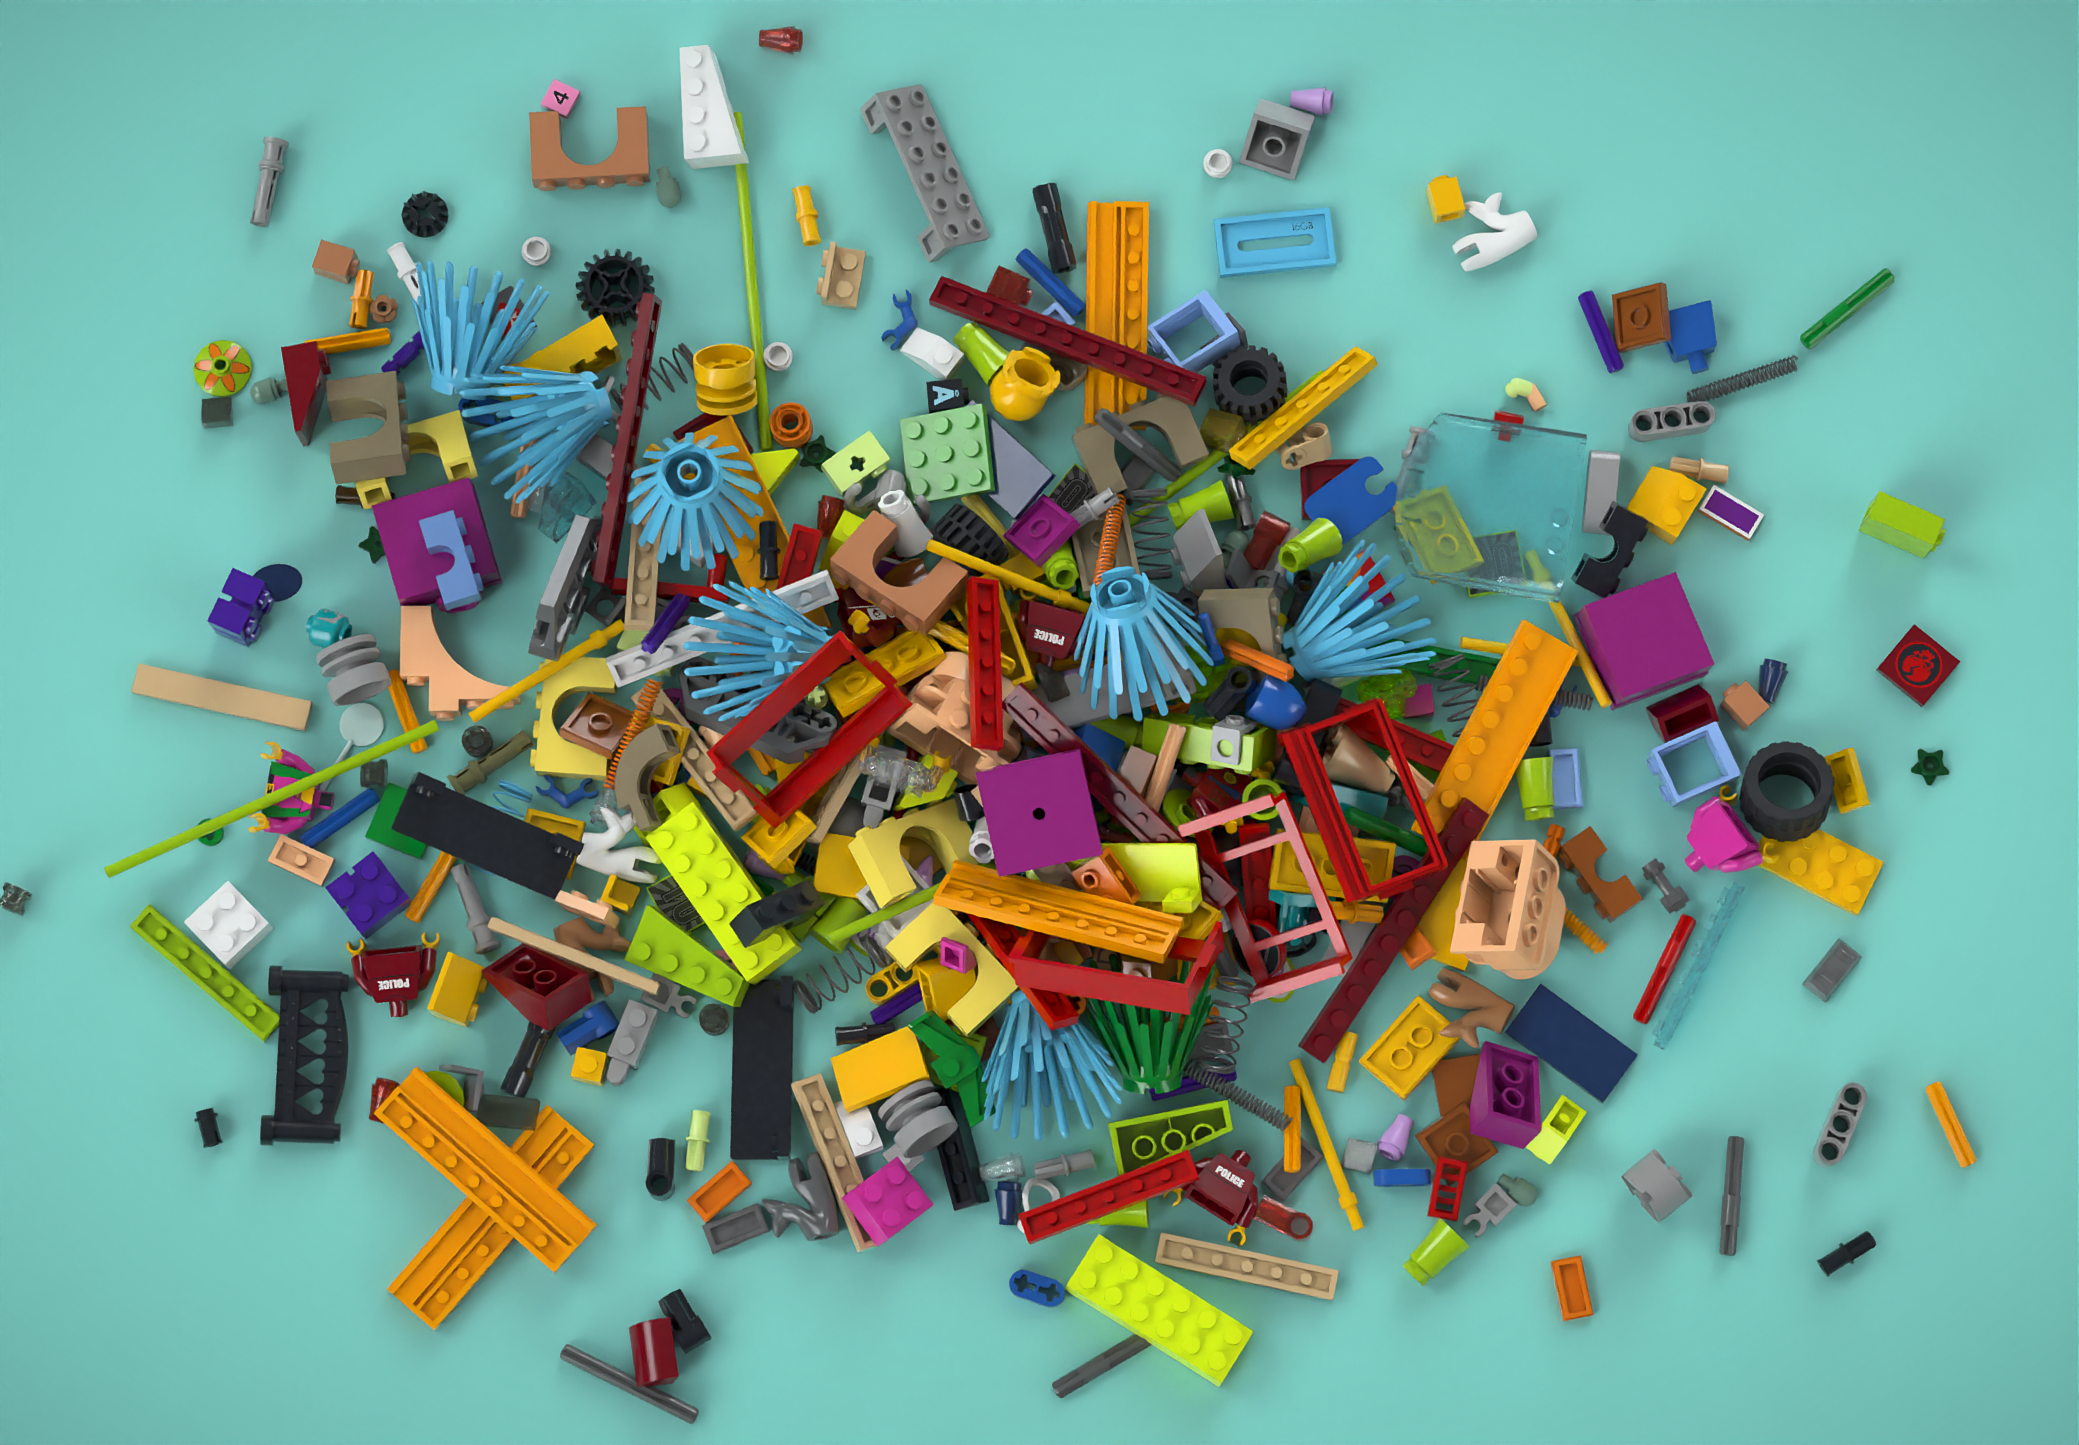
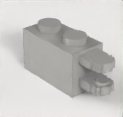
M879 744L876 753L882 751L888 755L885 757L875 754L861 800L862 806L866 807L863 826L871 825L872 829L879 827L884 813L891 814L906 761L901 763L892 762L901 759L899 757L907 759L906 752Z
M630 999L607 1053V1057L611 1062L606 1076L613 1086H621L630 1068L638 1069L659 1017L656 1009Z

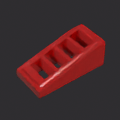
M1438 1156L1427 1210L1428 1217L1454 1222L1458 1221L1468 1166L1467 1161ZM1444 1166L1459 1169L1460 1173L1459 1175L1443 1173L1442 1168ZM1440 1179L1457 1181V1187L1440 1184ZM1438 1190L1455 1193V1198L1439 1197ZM1436 1202L1453 1205L1452 1211L1435 1208Z

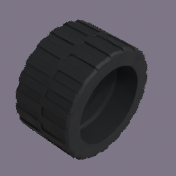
M1782 741L1781 743L1775 742L1765 748H1761L1750 759L1740 790V809L1744 814V819L1757 833L1779 842H1794L1811 836L1814 831L1816 832L1821 827L1822 822L1827 817L1835 784L1832 769L1822 755L1818 754L1815 749L1807 747L1802 743ZM1774 775L1794 776L1807 784L1814 795V800L1801 808H1782L1765 798L1759 788V784L1766 778Z

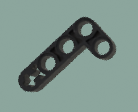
M1315 678L1304 700L1307 706L1305 716L1293 728L1309 722L1312 725L1331 718L1343 690ZM1326 730L1312 735L1317 749ZM1284 747L1271 780L1276 782L1282 789L1298 795L1302 792V788Z

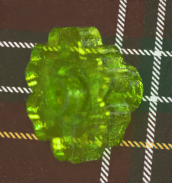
M1402 668L1398 669L1403 673L1369 676L1367 680L1360 681L1356 688L1359 701L1363 703L1377 698V700L1382 698L1391 719L1395 720L1405 714V698L1414 696L1415 691L1418 689L1416 679L1412 676L1411 671Z

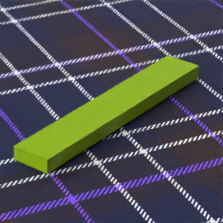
M150 904L129 926L264 1043L277 1030L280 1015Z

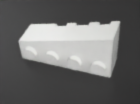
M709 45L681 47L680 71L684 160L692 169L749 163L716 54Z

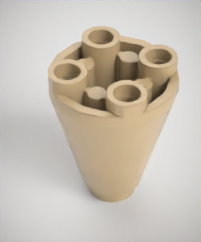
M1344 723L1336 728L1332 727L1326 730L1322 739L1324 744L1320 748L1319 754L1329 780L1368 792L1385 794L1395 778V774L1390 771V768Z

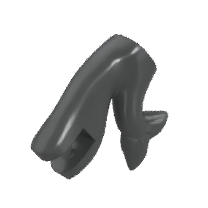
M817 1152L807 1154V1164L811 1176L809 1179L806 1178L804 1166L798 1157L788 1162V1173L791 1183L798 1194L810 1206L811 1210L793 1203L762 1199L765 1209L774 1216L772 1228L777 1238L783 1234L791 1221L798 1224L808 1241L823 1240L839 1234L838 1213L834 1194L821 1157Z

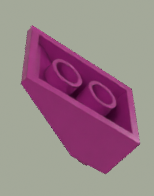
M1485 1041L1482 1045L1470 1104V1133L1524 1149L1541 1132L1538 1057Z

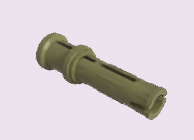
M521 730L514 737L478 761L475 759L473 761L470 760L467 767L454 776L448 775L447 779L456 792L465 795L467 791L477 784L486 783L487 776L517 757L523 751L532 747L533 743L525 731Z

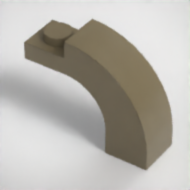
M656 723L639 733L625 748L617 766L615 794L619 809L632 810V820L640 831L653 832L662 825L651 797L650 785L652 776L659 765L681 753L669 725Z

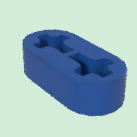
M487 397L486 400L462 398L458 404V410L461 413L465 410V406L470 407L472 402H475L476 407L502 403L503 401ZM490 414L472 417L462 416V419L470 424L491 427L514 419V417L502 418L500 422H497L495 416Z
M1374 1170V1186L1431 1185V1170Z
M1019 1270L1013 1273L1009 1280L1010 1291L1018 1298L1052 1308L1060 1305L1064 1300V1286L1055 1279L1027 1270ZM1022 1276L1028 1277L1027 1282L1035 1285L1036 1288L1035 1290L1025 1288L1023 1292L1017 1291L1018 1285L1014 1284L1015 1279L1020 1280ZM1051 1285L1056 1286V1292L1060 1293V1297L1053 1298L1052 1302L1046 1300V1294L1038 1292L1039 1287L1049 1289Z

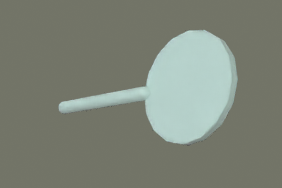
M356 703L343 712L339 724L340 732L347 741V744L335 764L345 759L352 745L358 747L369 746L375 743L381 736L384 729L383 717L380 711L373 705ZM332 779L323 782L320 791H325Z

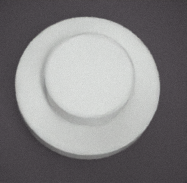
M1215 149L1206 154L1203 167L1209 176L1223 178L1232 169V159L1226 151Z
M531 237L524 242L521 252L523 259L528 264L540 266L549 260L551 248L545 239Z
M774 342L764 351V362L773 371L786 370L792 363V350L785 343Z

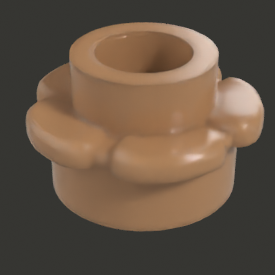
M387 295L376 297V300L373 303L371 302L369 306V312L373 314V319L378 323L391 322L397 316L398 304L395 299H390ZM386 307V311H381V308Z

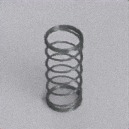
M684 343L678 344L679 349H672L673 358L679 371L665 357H659V363L666 380L651 366V370L674 393L675 389L664 369L661 359L667 362L680 378L688 384V380L675 355V351L681 354L694 371V355ZM650 375L649 380L653 389L650 387L649 384L647 388L654 394V396L659 401H662V398ZM620 383V391H621V393H622V390H623L622 385H623L624 387H626V384H625V383ZM615 388L613 390L610 389L613 399L622 411L621 394ZM645 401L644 408L648 410L649 407Z
M1154 488L1131 491L1130 498L1132 500L1143 503H1155L1137 508L1131 514L1139 518L1159 519L1141 523L1132 528L1136 533L1160 535L1134 543V547L1138 549L1161 551L1139 556L1137 560L1170 553V549L1136 545L1170 536L1169 533L1136 530V528L1169 520L1168 517L1135 514V512L1167 505V501L1137 499L1166 496L1168 494L1167 489ZM1138 561L1139 565L1161 567L1143 571L1148 580L1166 579L1173 576L1171 571H1161L1172 568L1171 565Z
M1460 654L1428 666L1430 667L1429 670L1437 669L1432 673V676L1435 677L1465 672L1439 686L1436 691L1442 692L1471 687L1446 700L1441 705L1449 707L1476 702L1450 716L1447 719L1448 722L1469 719L1470 716L1452 718L1474 708L1479 701L1478 699L1449 703L1475 688L1473 684L1443 688L1466 676L1470 670L1461 669L1438 673L1466 658L1464 657L1465 654ZM1464 727L1454 732L1452 736L1460 737L1461 734L1458 733L1462 732Z
M865 934L862 939L859 938V942L870 958L873 973L863 968L855 959L851 950L846 947L847 953L854 961L858 970L860 981L857 982L851 978L842 968L838 959L832 956L844 977L846 990L838 987L828 976L824 967L819 964L820 970L830 984L833 999L825 996L817 988L811 976L806 973L808 981L814 987L818 996L819 1008L805 984L800 980L793 981L796 995L810 1013L815 1014V1012L821 1010V996L831 1002L835 1000L834 987L843 993H847L849 990L847 978L856 984H861V970L866 974L874 975L876 971L874 962L880 968L887 967V960L882 950L870 935Z
M1221 976L1217 978V985L1215 987L1222 991L1241 994L1248 999V1003L1245 1005H1233L1221 1000H1212V1002L1217 1006L1235 1008L1242 1012L1245 1018L1238 1021H1231L1216 1015H1209L1208 1018L1220 1023L1233 1024L1241 1030V1033L1237 1036H1227L1212 1030L1204 1032L1211 1037L1231 1040L1237 1045V1049L1226 1052L1206 1045L1201 1046V1049L1210 1053L1225 1054L1233 1060L1234 1064L1227 1059L1211 1055L1200 1056L1197 1062L1199 1066L1206 1070L1229 1074L1235 1071V1065L1237 1064L1235 1058L1230 1054L1240 1050V1045L1234 1039L1244 1034L1243 1029L1237 1023L1244 1022L1248 1018L1241 1008L1251 1004V999L1246 994L1253 993L1255 988L1253 984L1246 980L1231 976ZM1223 982L1240 984L1247 987L1248 989L1230 986ZM1203 1061L1221 1063L1226 1065V1067H1216Z

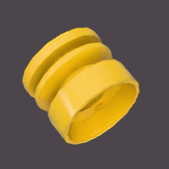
M729 343L716 344L697 351L693 356L694 378L698 381L695 387L697 407L701 411L720 416L735 415L746 412L757 404L756 380L753 378L755 376L754 352L750 348Z

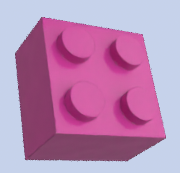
M898 1156L842 1197L877 1247L933 1206V1203Z

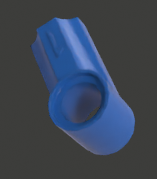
M605 1000L590 1007L582 1014L583 1017L556 1033L570 1056L576 1053L577 1047L584 1048L596 1039H604L617 1030L619 1021Z

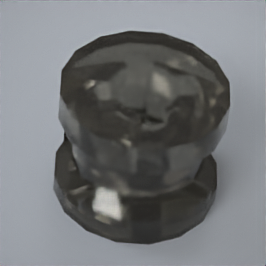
M474 725L464 731L461 742L469 756L480 759L492 751L493 739L486 728Z
M387 759L370 761L361 765V788H368L370 785H378L383 789L386 788L388 780Z
M5 882L2 887L4 893L0 897V907L23 916L25 912L24 905L26 901L31 899L33 894Z
M708 1004L699 1014L701 1028L708 1035L719 1036L729 1028L730 1018L728 1012L720 1004Z

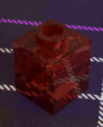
M998 265L987 293L1019 306H1027L1033 294V290L1030 289L1031 279Z

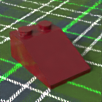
M316 341L281 347L294 429L303 446H308L326 393L327 375L332 374L329 357L326 356L325 349L320 350Z
M523 943L482 970V976L528 1021L548 1031L592 1002L588 972Z

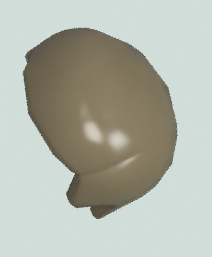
M1050 352L1047 355L1051 358L1049 364L1054 368L1055 372L1058 370L1060 372V383L1056 388L1057 390H1073L1083 382L1087 374L1088 365L1054 352Z

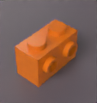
M1109 846L1102 849L1103 855L1086 858L1071 872L1076 886L1088 894L1134 905L1142 895Z

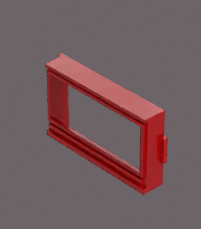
M840 630L709 749L706 754L716 766L712 773L734 793L740 789L756 804L753 807L755 812L776 829L913 703L900 686L896 684L898 682L896 678L877 660L872 661ZM853 655L886 687L839 728L828 745L817 748L765 796L731 764L849 656Z
M1382 698L1368 700L1344 709L1342 714L1312 725L1309 722L1276 735L1280 747L1285 746L1333 866L1345 897L1342 901L1344 908L1377 895L1381 901L1413 889L1412 882L1441 872L1449 865ZM1373 712L1434 862L1375 885H1371L1312 737L1313 734Z
M1216 921L1207 941L1177 937L1167 958L1195 962L1184 984L1038 959L1049 938L1076 943L1081 942L1029 930L1026 937L1020 936L1008 956V963L1014 964L1015 984L1017 986L1190 1015L1191 1008L1219 953H1222L1224 949L1222 922Z

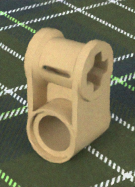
M1314 422L1302 427L1287 439L1290 444L1289 447L1285 441L1275 449L1276 453L1281 455L1280 462L1287 470H1296L1314 462L1324 461L1333 453L1328 426L1322 422ZM1290 455H1292L1294 462L1291 461Z

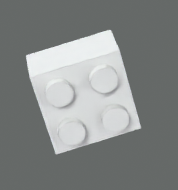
M229 881L184 921L229 969L235 966L274 929Z

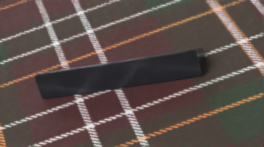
M946 1088L936 1090L935 1092H938L942 1097L939 1106H947L958 1123L956 1131L937 1146L953 1209L958 1211L989 1202V1196L960 1094L949 1089L946 1090Z

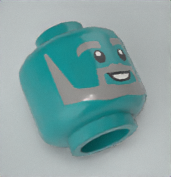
M324 608L319 610L315 616L311 615L306 623V632H309V640L313 645L325 649L340 640L351 637L352 625L349 624V619L344 614Z

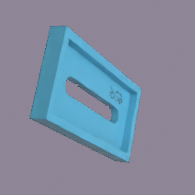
M1330 207L1214 219L1220 278L1336 266ZM1309 235L1313 238L1312 244L1252 251H1240L1237 247L1240 242L1255 241L1257 239L1265 240Z

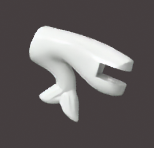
M1501 192L1492 194L1485 203L1477 201L1464 203L1465 209L1476 218L1482 220L1489 227L1502 231L1470 234L1455 242L1452 246L1455 255L1463 254L1475 247H1478L1480 253L1461 263L1465 272L1493 264L1537 239L1536 228L1525 210L1508 215H1501L1498 212L1502 197Z
M602 808L601 812L609 829L604 833L584 832L581 843H584L581 854L577 856L576 864L608 876L612 873L617 875L619 879L647 884L656 883L658 874L638 868L640 860L662 864L654 849L635 846L609 850L621 842L625 835L634 828L635 824L631 817L633 812L620 816L612 809Z

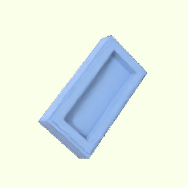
M1578 748L1548 750V757H1553L1552 777L1555 803L1553 810L1582 808Z

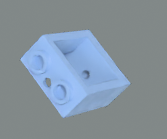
M1206 290L1147 326L1150 336L1147 342L1156 355L1160 353L1164 357V361L1195 373L1241 345L1237 329ZM1204 315L1220 338L1180 362L1164 340Z
M1716 721L1655 747L1648 753L1647 765L1653 776L1658 775L1662 784L1659 786L1661 795L1666 803L1670 801L1673 808L1736 781L1742 775ZM1705 738L1722 777L1679 795L1661 757Z

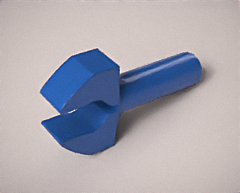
M1202 613L1198 616V621L1206 642L1207 653L1213 660L1214 667L1225 664V658L1215 637L1210 616L1208 613Z

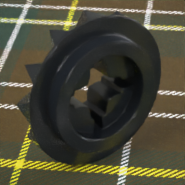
M426 191L412 194L411 198L404 202L401 213L406 229L418 237H431L441 232L447 224L449 215L445 201L436 193L433 194ZM430 206L429 212L433 218L425 217L419 221L420 214L416 209L425 210L426 207Z

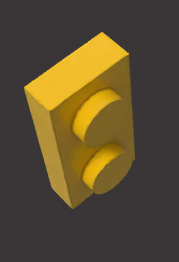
M1847 748L1825 756L1827 764L1832 769L1835 783L1833 790L1840 814L1870 805L1854 748Z

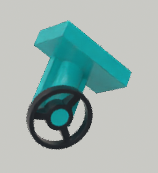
M1270 889L1268 899L1281 905L1277 927L1279 933L1307 925L1309 908L1317 907L1312 894ZM1328 896L1330 901L1336 902V897ZM1315 933L1310 934L1312 939L1307 945L1304 943L1305 936L1285 942V945L1290 948H1301L1295 951H1287V958L1299 957L1309 952L1317 942Z

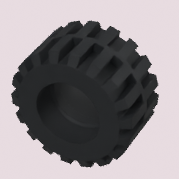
M1249 345V349L1243 350V346L1236 347V353H1233L1231 350L1227 352L1226 360L1220 358L1217 362L1218 369L1214 368L1213 390L1216 405H1219V411L1222 415L1227 413L1228 420L1234 422L1237 419L1238 424L1241 426H1245L1246 422H1251L1252 427L1257 426V421H1265L1285 404V398H1287L1288 393L1286 373L1284 372L1282 362H1278L1277 356L1273 352L1268 355V350L1263 347L1260 350H1256L1255 345ZM1245 377H1258L1267 383L1262 391L1254 395H1243L1234 390L1236 383Z
M956 503L931 528L935 541L996 566H999L1009 554L1006 545L998 534L980 516L961 504ZM953 561L967 570L970 576L980 577L985 575L982 572Z

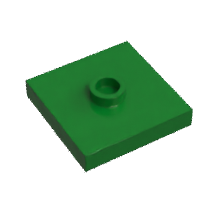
M388 782L365 837L421 860L427 845L391 829L407 789Z

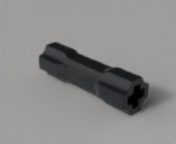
M1047 183L1038 185L1033 188L1032 193L1037 212L1040 215L1052 272L1054 274L1070 272L1077 268L1072 244L1069 241L1057 184Z
M529 1021L527 1032L500 1087L502 1091L525 1099L532 1083L534 1072L556 1027L548 1031Z

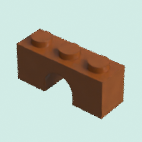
M1589 826L1559 848L1561 855L1558 858L1567 871L1572 869L1577 876L1576 884L1584 895L1589 894L1595 901L1593 907L1600 918L1603 920L1607 918L1611 923L1639 904L1643 898L1626 875L1613 882L1603 881L1597 876L1594 869L1595 861L1605 855L1608 849L1592 827Z

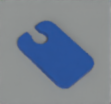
M1367 456L1361 458L1312 494L1304 504L1305 512L1312 522L1317 518H1325L1331 521L1338 528L1342 537V545H1344L1391 511L1393 506L1400 502L1401 492L1393 481L1386 485L1384 491L1378 495L1370 494L1366 490V480L1370 476L1378 475L1384 470L1375 458Z

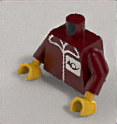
M830 572L834 587L841 590L837 616L847 638L858 648L871 645L878 647L895 639L898 625H904L902 621L894 615H886L879 607L862 599L847 584L841 585Z

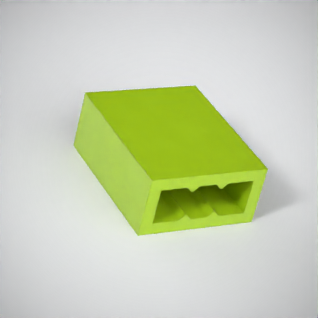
M1881 491L1877 493L1869 504L1858 530L1921 558H1924L1929 551L1934 553L1946 533V530L1942 528L1945 521L1944 518Z

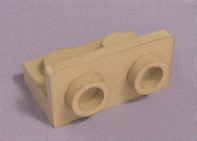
M830 242L829 250L824 249L821 267H826L824 278L819 277L817 285V295H821L822 305L857 309L866 251L837 247L836 242Z

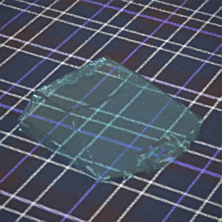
M1442 412L1436 416L1426 431L1420 434L1410 455L1407 456L1397 487L1395 502L1396 532L1401 554L1411 576L1484 591L1559 603L1578 500L1587 435Z

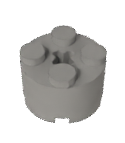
M1653 1149L1627 1170L1621 1178L1632 1195L1635 1194L1641 1201L1640 1205L1657 1222H1661L1693 1195L1682 1182L1679 1184L1683 1179L1679 1172L1672 1165L1667 1168L1664 1165L1666 1162L1656 1149Z

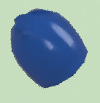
M1266 674L1256 689L1248 695L1244 709L1245 716L1268 728L1286 730L1292 728L1304 718L1307 706L1303 702L1301 694L1292 684Z

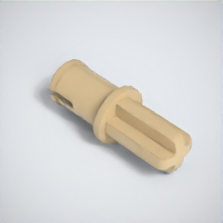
M1674 456L1671 458L1669 470L1681 473L1684 476L1694 477L1696 481L1705 479L1726 484L1729 465L1704 462L1703 458H1700L1698 461Z

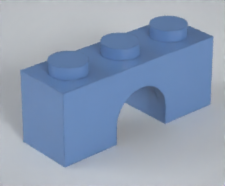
M451 510L419 520L430 555L438 552H448L455 557L452 569L447 573L436 576L446 609L450 610L481 600L479 591L484 590L480 574H473L470 563L476 561L471 545L465 546L462 538L463 535L467 534L463 518H456L454 511Z

